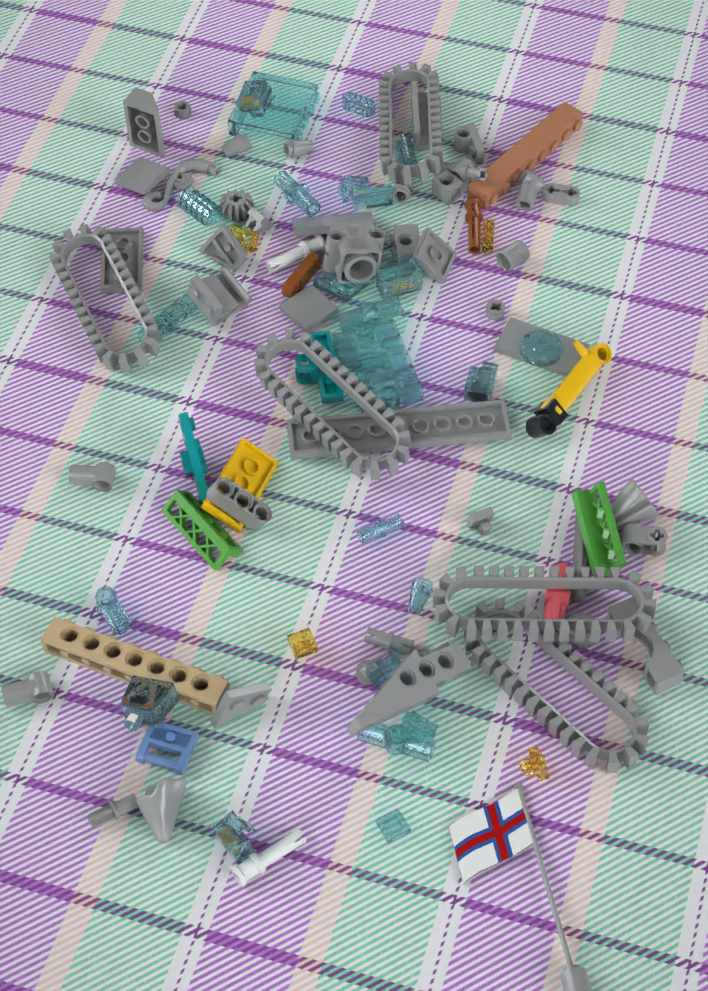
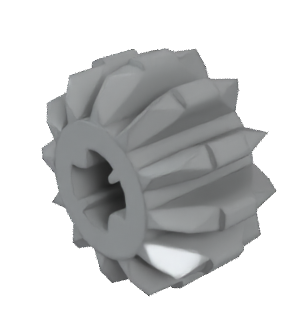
M234 189L232 192L227 190V193L222 195L219 204L224 218H229L230 221L236 219L238 222L239 219L246 220L247 216H249L247 212L251 207H254L250 193H245L243 189L240 191Z

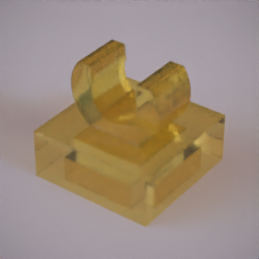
M310 628L287 635V641L295 660L318 652V646Z
M538 746L528 749L530 758L519 761L521 771H524L525 776L535 774L540 781L549 779L545 758Z

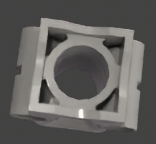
M360 219L357 221L331 220V227L327 233L323 269L328 273H336L338 282L341 284L375 282L379 276L386 232L381 228L374 227L372 219Z

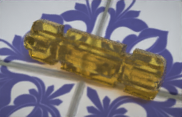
M492 219L484 221L483 253L490 254L493 252L495 222Z

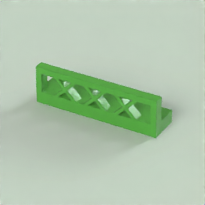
M598 482L590 491L575 490L571 495L592 575L594 576L595 567H605L604 576H609L610 567H620L621 569L627 563L605 482ZM614 555H616V563H614Z
M176 490L161 511L214 570H219L228 557L238 558L243 552L242 548L211 514L201 508L202 504L193 494L188 491ZM176 502L180 508V515L178 516L171 512ZM186 518L193 520V530H187ZM204 532L206 535V545L199 543V533ZM215 547L222 552L216 561L212 558V548Z

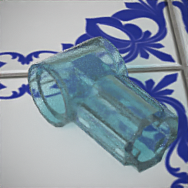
M108 586L99 588L95 593L98 612L104 617L114 635L126 633L132 627V622L117 599L116 591ZM105 600H110L108 603H103Z

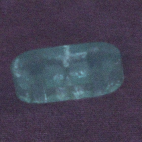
M353 92L345 93L342 96L343 109L363 117H371L375 114L374 100Z

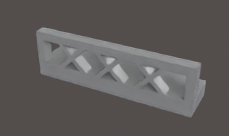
M411 81L414 151H430L427 92L418 93L417 81Z

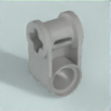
M627 524L623 528L622 548L628 554L660 556L665 552V542L668 535L662 527Z

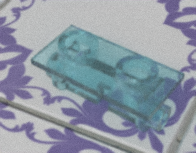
M401 133L393 146L397 163L401 165L418 164L416 156H414L413 142L410 139H405L404 133Z

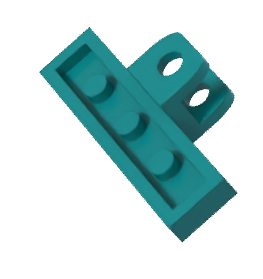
M330 331L309 333L312 338V344L317 340L323 349L326 348L331 353V358L335 357ZM305 354L295 357L297 383L312 384L318 382L322 404L344 401L343 390ZM306 361L308 365H302L301 362ZM302 373H307L308 376H307V377H303V376H301V374H302Z
M184 412L178 415L186 451L180 452V460L184 475L193 474L200 503L203 504L207 497V489L211 484L205 481L204 474H207V465L200 441L195 439L193 431L196 430L193 417L189 418L188 412Z

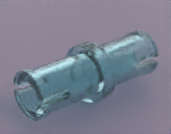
M397 514L383 521L380 519L376 520L374 524L357 530L358 539L362 537L360 542L363 544L377 537H386L387 533L404 528L403 519H400L401 516Z

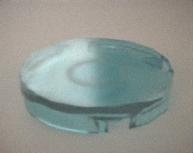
M544 329L528 332L520 342V355L526 362L534 366H550L555 364L562 355L563 345L560 338L556 334L552 335Z

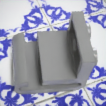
M227 267L221 268V274L217 276L213 273L202 280L197 274L190 280L187 295L212 326L223 322L248 306L252 301L250 295Z

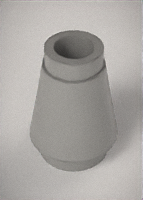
M239 133L221 146L227 157L248 151L251 143L245 133Z
M289 139L284 142L286 157L295 158L314 151L312 140Z
M400 176V179L391 190V196L394 201L404 203L410 198V185H404V179Z

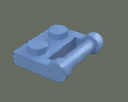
M161 721L158 725H149L136 753L135 761L140 763L148 762L165 767L183 776L199 739L198 732ZM150 747L179 755L180 757L177 761L148 751Z

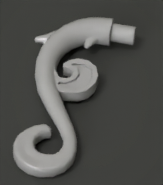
M204 159L181 160V164L170 173L167 179L163 200L158 203L152 202L155 198H162L160 192L152 191L144 195L142 203L147 210H161L168 203L173 187L187 189L192 186V175L185 172L196 170L217 176L220 170L213 163Z

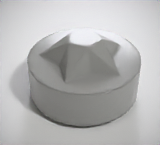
M372 660L360 662L356 667L357 680L363 685L375 684L380 678L379 665Z

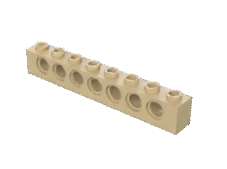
M54 617L41 638V643L46 653L128 684L139 681L142 682V685L144 681L132 680L141 678L146 683L148 681L151 682L152 688L153 682H156L154 689L158 685H161L162 689L165 687L162 686L163 684H159L158 680H161L160 683L164 681L171 686L165 685L167 688L162 693L163 697L171 700L174 699V701L211 715L215 713L225 691L230 690L229 682L220 675L205 673L199 667H189L177 659H168L160 656L155 651L143 650L131 642L124 643L112 635H103L90 627L78 626L69 619L62 620ZM156 671H162L159 674H154ZM178 679H184L182 682H175ZM206 687L205 690H197L198 688Z

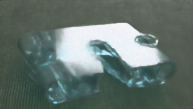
M394 319L374 324L360 322L355 326V329L331 335L340 365H344L349 372L362 371L355 375L358 378V383L362 382L365 384L368 392L371 390L376 395L377 400L380 398L386 404V409L389 407L391 410H396L400 408L401 404L408 405L424 400L421 383ZM355 402L359 413L366 412Z

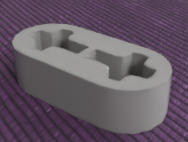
M548 183L542 188V199L545 202L573 206L579 201L580 191L577 187Z

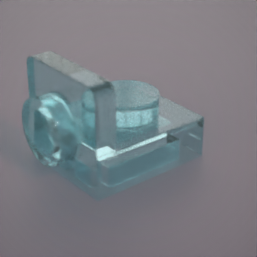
M344 175L343 182L339 184L338 189L343 203H347L349 195L369 196L368 177Z

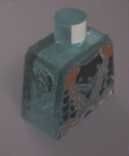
M133 676L120 704L125 717V727L130 731H137L141 724L157 726L179 702L174 683Z

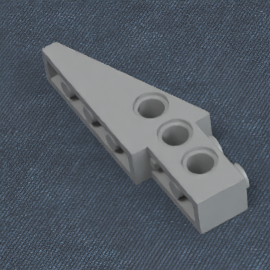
M446 642L438 646L433 653H430L428 650L419 655L416 649L403 659L347 727L351 737L429 702L440 693L437 688L438 686L461 677L470 670L472 665L459 642L451 645Z

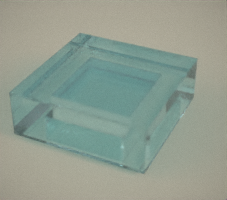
M399 808L376 819V824L388 844L411 833V828Z

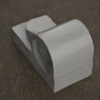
M475 124L457 127L454 131V149L460 153L469 152L470 157L474 158L476 165L484 164L485 149Z

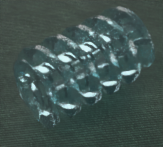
M187 186L180 193L178 199L179 207L202 225L211 226L218 221L221 215V207L217 206L210 198L200 193L193 186Z

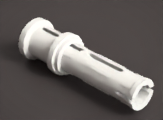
M314 235L313 238L307 241L302 240L297 247L265 262L266 267L270 273H273L298 259L306 258L311 252L324 251L325 242L321 235Z
M297 828L294 832L261 853H252L249 855V859L238 866H231L230 870L237 883L244 887L246 882L257 874H264L266 867L300 845L305 844L306 838L301 837L303 835L301 830Z

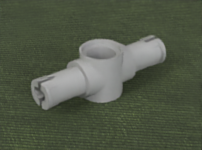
M462 158L459 162L452 163L443 161V164H440L441 171L439 173L448 170L463 182L472 179L484 181L488 176L485 168L475 167L467 158Z

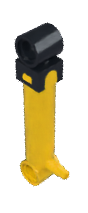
M579 340L573 342L575 349L582 358L547 401L541 402L534 411L536 416L530 417L527 420L526 431L530 437L540 438L551 435L555 432L556 427L561 425L568 416L567 410L600 368L611 361L612 351L607 344L599 343L585 348Z

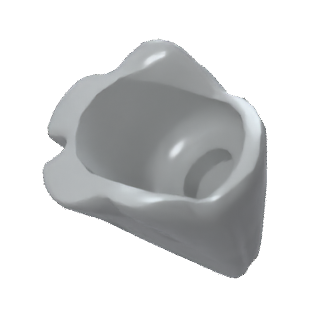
M634 479L630 480L621 489L611 505L617 529L627 524H637L659 516L653 504Z
M163 778L158 782L157 786L148 787L144 795L136 798L140 811L160 843L168 842L171 837L187 785V780Z

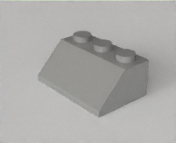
M135 87L123 101L130 146L164 157L160 115L153 94Z

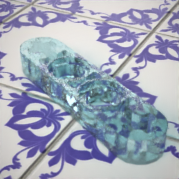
M187 292L182 294L154 318L157 325L162 322L168 323L166 327H158L162 339L199 309L187 295ZM176 310L182 311L180 315H173L172 313ZM143 327L138 331V338L140 344L142 343L145 337V330Z

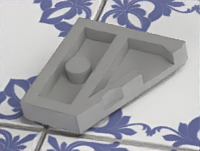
M263 682L226 690L210 720L214 728H218L263 705L271 691L268 683Z

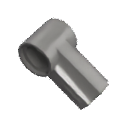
M528 169L524 170L518 179L517 184L520 188L515 203L520 210L530 211L534 206L537 193L543 186L544 179Z
M100 462L96 466L72 465L69 469V484L93 486L98 491L108 492L113 486L116 467L108 462Z
M45 671L34 672L28 676L27 680L4 685L1 688L7 708L31 701L38 704L46 703L54 697L49 674Z

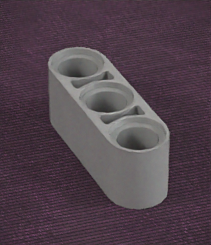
M226 477L219 478L207 489V497L211 503L252 530L260 529L272 518V511L267 504Z

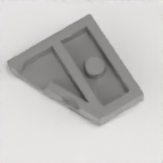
M222 225L198 250L202 254L206 253L213 257V260L223 263L225 267L231 270H237L249 258V255L227 225Z

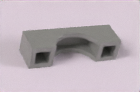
M631 597L610 606L606 619L620 620L633 616L639 610L636 599ZM650 622V627L644 634L636 628L634 640L642 643L650 654V660L645 665L643 677L654 694L657 695L681 684L684 667L671 653V647L668 642L663 641L659 635L656 624ZM617 631V637L623 638L622 631Z

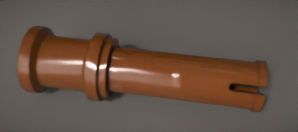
M470 198L465 202V209L467 210L465 221L468 224V251L476 254L481 251L480 223L483 220L481 213L482 201L478 198Z

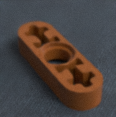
M314 252L309 253L285 281L282 287V295L291 298L299 293L320 269L323 257Z

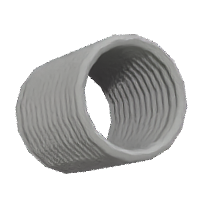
M516 240L499 251L496 258L503 270L511 271L529 259L530 252L523 241Z

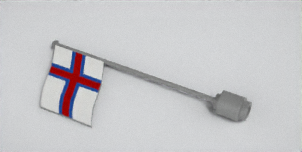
M518 783L514 786L512 792L495 803L466 814L449 826L463 885L480 872L512 859L533 845L568 964L560 974L563 990L592 991L586 968L572 962L522 789H524V786Z

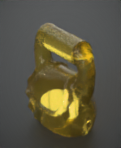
M237 224L228 226L246 253L257 250L259 235L251 229H243L242 226ZM246 235H251L249 247L244 246Z

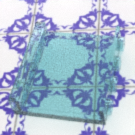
M253 71L228 119L229 135L236 136L241 128L283 138L301 140L303 130L308 126L309 117L314 114L315 104H318L320 101L318 84ZM253 84H264L266 87L256 109L244 110L245 107L241 105L243 96H249Z

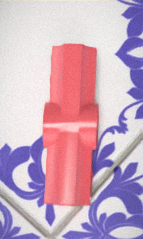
M565 563L553 565L560 566L559 577H564L565 567H570ZM547 589L543 619H565V611L568 610L571 590Z

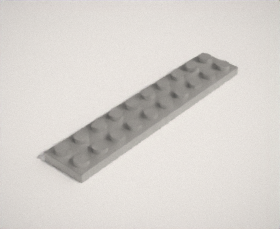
M505 399L393 410L395 418L399 416L404 421L405 431L409 430L411 448L409 449L508 440L512 436ZM367 412L321 416L359 454L392 451L396 445L395 439ZM296 419L287 420L291 460L334 456L331 449L328 451L323 446L322 440L319 442L314 437L313 431L310 433L305 428L304 423L301 424Z

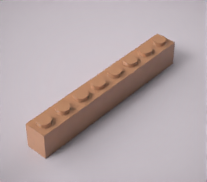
M563 102L486 169L485 172L488 173L486 180L474 179L468 184L467 199H480L482 201V208L485 210L494 205L503 194L508 193L511 187L518 183V179L524 170L528 169L532 172L536 165L543 162L552 151H556L561 143L567 141L575 131L581 128L583 112Z

